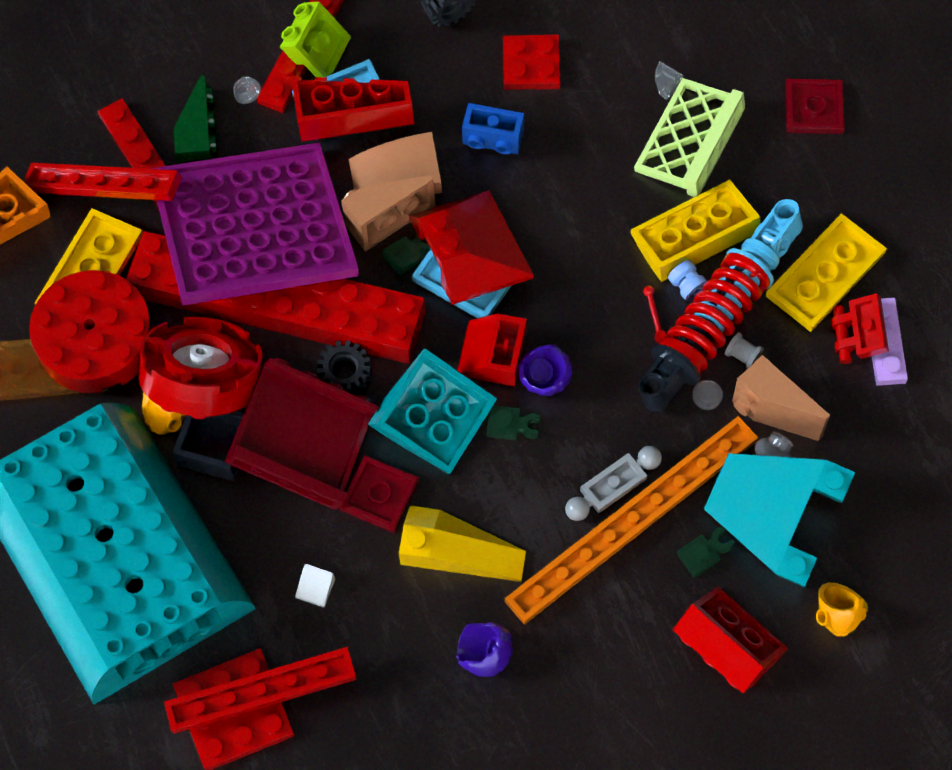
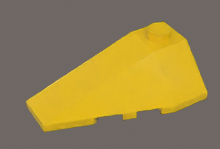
M410 506L399 549L400 565L522 582L526 556L525 550L442 510Z

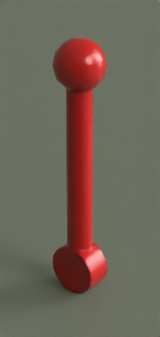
M648 285L643 289V293L648 297L656 329L655 341L659 343L666 336V332L661 329L653 297L655 290L652 286Z

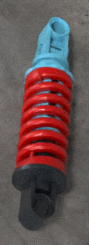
M784 199L776 203L765 220L758 225L752 237L744 241L741 250L735 248L728 250L727 255L721 262L720 268L713 272L711 280L706 281L702 291L698 292L694 297L693 303L688 304L685 314L678 317L676 325L671 327L666 336L652 348L651 355L655 362L638 384L643 402L648 410L653 412L664 410L684 384L696 385L700 381V371H705L708 367L706 359H714L716 357V347L721 348L725 345V336H731L735 332L734 324H741L744 320L743 313H748L753 308L752 301H758L762 293L772 286L774 278L770 271L775 270L779 264L780 257L787 252L790 244L803 229L800 209L795 201Z

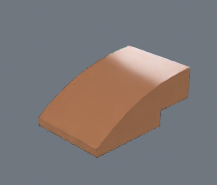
M432 132L390 141L368 149L349 159L354 189H359L367 184L431 175L434 180V193H442Z

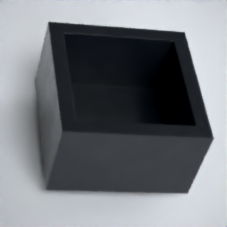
M235 411L220 416H209L204 419H195L192 416L186 415L173 450V456L177 465L235 482L239 468L225 463V460L244 413Z

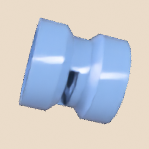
M691 260L679 264L668 276L670 282L680 288V294L686 301L693 300L696 294L702 291V287L707 281L703 275H698L696 266Z

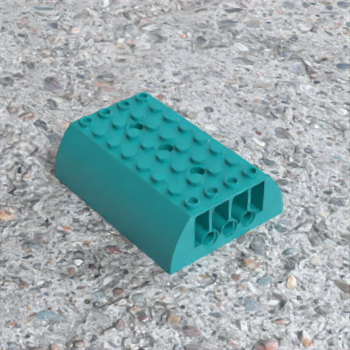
M101 403L0 460V540L94 705L256 609L142 419L132 407L120 403ZM76 479H82L84 486L81 490L77 492L68 490L69 483ZM109 528L114 531L113 537L109 541L100 542L97 540V535L102 529ZM133 579H140L144 582L143 588L137 593L127 591V585Z

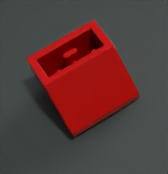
M494 314L469 320L457 371L467 378L515 387L527 334V319Z

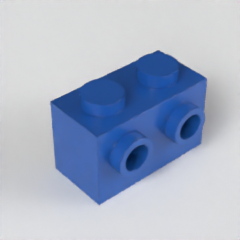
M468 103L462 125L463 144L474 149L487 148L496 150L501 154H518L524 133V113Z

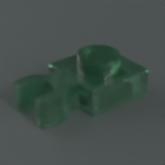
M416 233L415 239L412 241L405 236L383 249L382 257L401 276L423 261V254H428L431 248L428 243L422 242L426 238L420 240Z
M493 405L489 412L487 437L516 440L518 432L523 433L529 439L538 438V430L529 429L528 425L530 423L540 424V416L532 413L525 417H520V408Z
M723 527L714 530L710 540L707 541L703 534H701L677 551V556L694 578L720 562L718 552L726 553L732 549L734 545L733 539L725 544L718 541V537L724 534L725 529Z

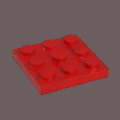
M257 649L175 682L173 687L177 697H181L265 672L269 669L261 649ZM282 702L190 729L204 770H213L294 737Z

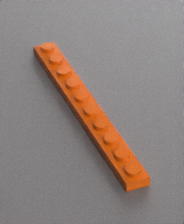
M737 416L505 598V603L525 625L720 472L729 453L742 454L758 441L757 435Z

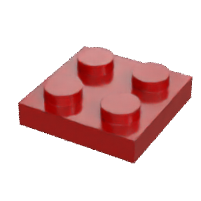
M559 35L503 36L504 90L560 89Z

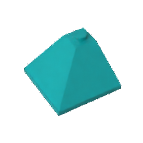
M423 349L384 398L368 425L396 444L450 474L497 398L427 349Z

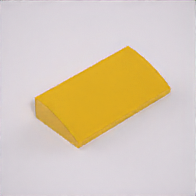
M728 180L631 229V234L644 258L659 280L663 282L668 279L671 271L682 262L691 260L696 265L751 237L758 225L761 224L758 213L732 181Z

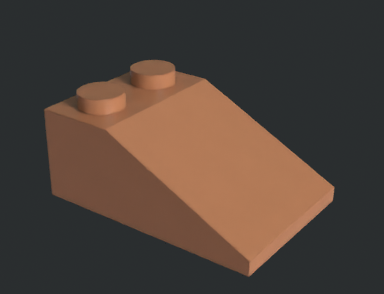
M431 175L367 184L359 189L351 190L341 200L346 228L364 251H367L410 223L409 215L436 206L433 178Z
M763 355L737 378L732 402L741 415H748L753 421L819 441L823 437L830 415Z

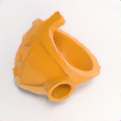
M143 392L142 414L145 419L144 422L150 427V430L159 435L177 432L181 428L182 421L186 415L164 411L161 406L150 400Z
M828 582L819 589V610L816 613L817 622L825 626L837 637L848 636L865 619L868 612V604L855 591L839 583Z

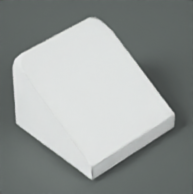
M305 564L295 598L325 607L335 582L334 574Z

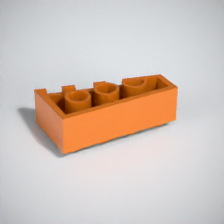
M8 167L0 172L1 245L51 217L48 204Z

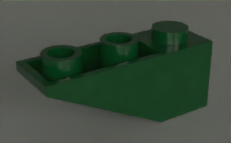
M205 75L200 76L174 127L175 154L178 164L213 159L212 153L217 152L216 136L211 135V128L216 127L214 110L210 111L209 103H214L213 87L207 86Z

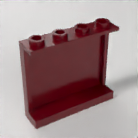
M270 358L262 365L259 378L248 401L225 463L336 510L345 502L348 494L344 492L367 431L368 423L372 415L378 411L379 406L372 404L371 399L363 395L354 396L345 392V388L339 384L325 383L319 380L318 376L312 372L296 370L290 367V363L283 359Z

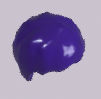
M548 344L527 352L519 363L518 374L520 382L528 391L539 396H552L564 391V388L570 383L573 375V365L570 357L564 350L555 344Z
M493 622L467 624L459 638L456 654L458 664L478 677H493L502 672L509 665V658L514 650L511 633L504 626Z

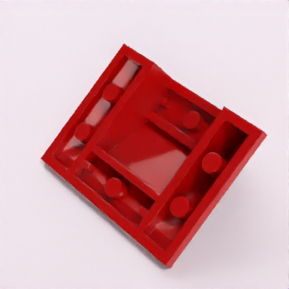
M489 190L409 215V220L419 240L426 238L441 268V284L452 305L534 278V274Z

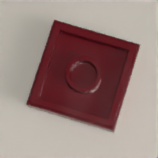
M786 79V133H844L843 80Z
M364 455L348 487L345 502L339 507V510L395 534L420 479L417 476Z

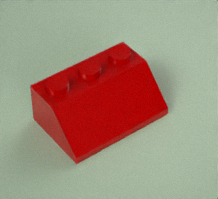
M719 586L694 602L673 629L680 636L684 644L698 652L706 664L719 671L732 687L739 689L742 693L756 684L788 649Z

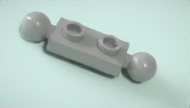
M645 446L639 451L637 460H634L629 453L580 487V491L584 495L583 498L573 497L568 500L565 506L567 516L574 521H581L588 516L591 506H593L598 514L647 480V475L643 469L652 470L660 465L662 460L660 451L654 446Z

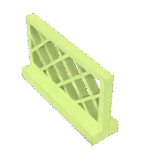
M682 78L635 164V172L687 189V195L693 197L700 195L745 110L744 93L735 89L728 93ZM685 89L695 91L699 96L687 102H684L682 99ZM713 99L724 101L721 107L711 111L706 103ZM702 104L705 113L691 118L687 109ZM684 111L687 119L672 125L670 121L671 115ZM709 119L711 123L710 129L698 133L694 124ZM690 126L694 135L679 140L675 131ZM671 133L675 142L660 147L658 144L659 137ZM697 141L699 145L698 151L686 156L682 147ZM678 148L682 157L667 163L663 153ZM658 155L663 163L654 168L645 166L648 159ZM683 164L686 165L687 172L684 178L671 174L670 169Z

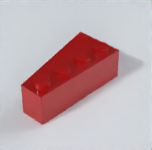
M291 76L302 142L414 124L408 81L371 79L369 83L357 82L353 78H344L343 82L327 81V77H315V80H302L301 76Z

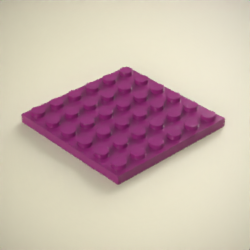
M320 143L151 168L177 170L182 176L173 201L157 200L182 306L358 276L359 268Z

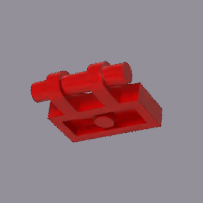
M877 293L849 301L850 312L845 313L844 306L838 305L833 307L834 317L831 319L832 328L836 330L837 342H835V351L839 354L841 364L852 362L851 352L856 349V354L861 359L889 352L882 301ZM850 325L853 326V337L848 336L847 328Z

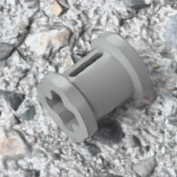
M738 332L729 343L725 355L728 357L732 355L745 363L748 369L760 358L764 348L762 346H754L743 339V335Z

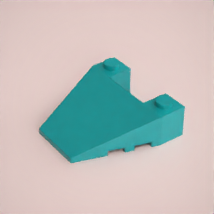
M729 453L704 510L774 574L805 588L817 558L789 546L812 492H817L842 503L855 472L828 460Z

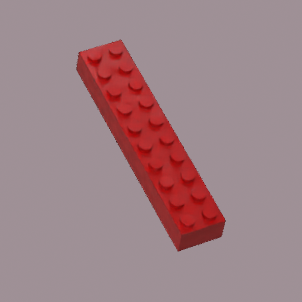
M143 231L126 278L137 288L146 301L319 343L331 344L332 346H336L335 342L341 341V345H345L347 340L351 341L352 346L355 343L359 344L361 350L365 349L369 355L406 364L411 362L426 313L423 297L347 279L182 306L166 236Z

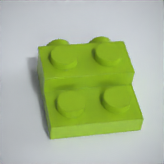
M304 2L295 8L293 14L296 18L292 25L285 28L282 32L283 42L280 48L296 65L304 64L315 77H327L333 73L351 36L320 2Z

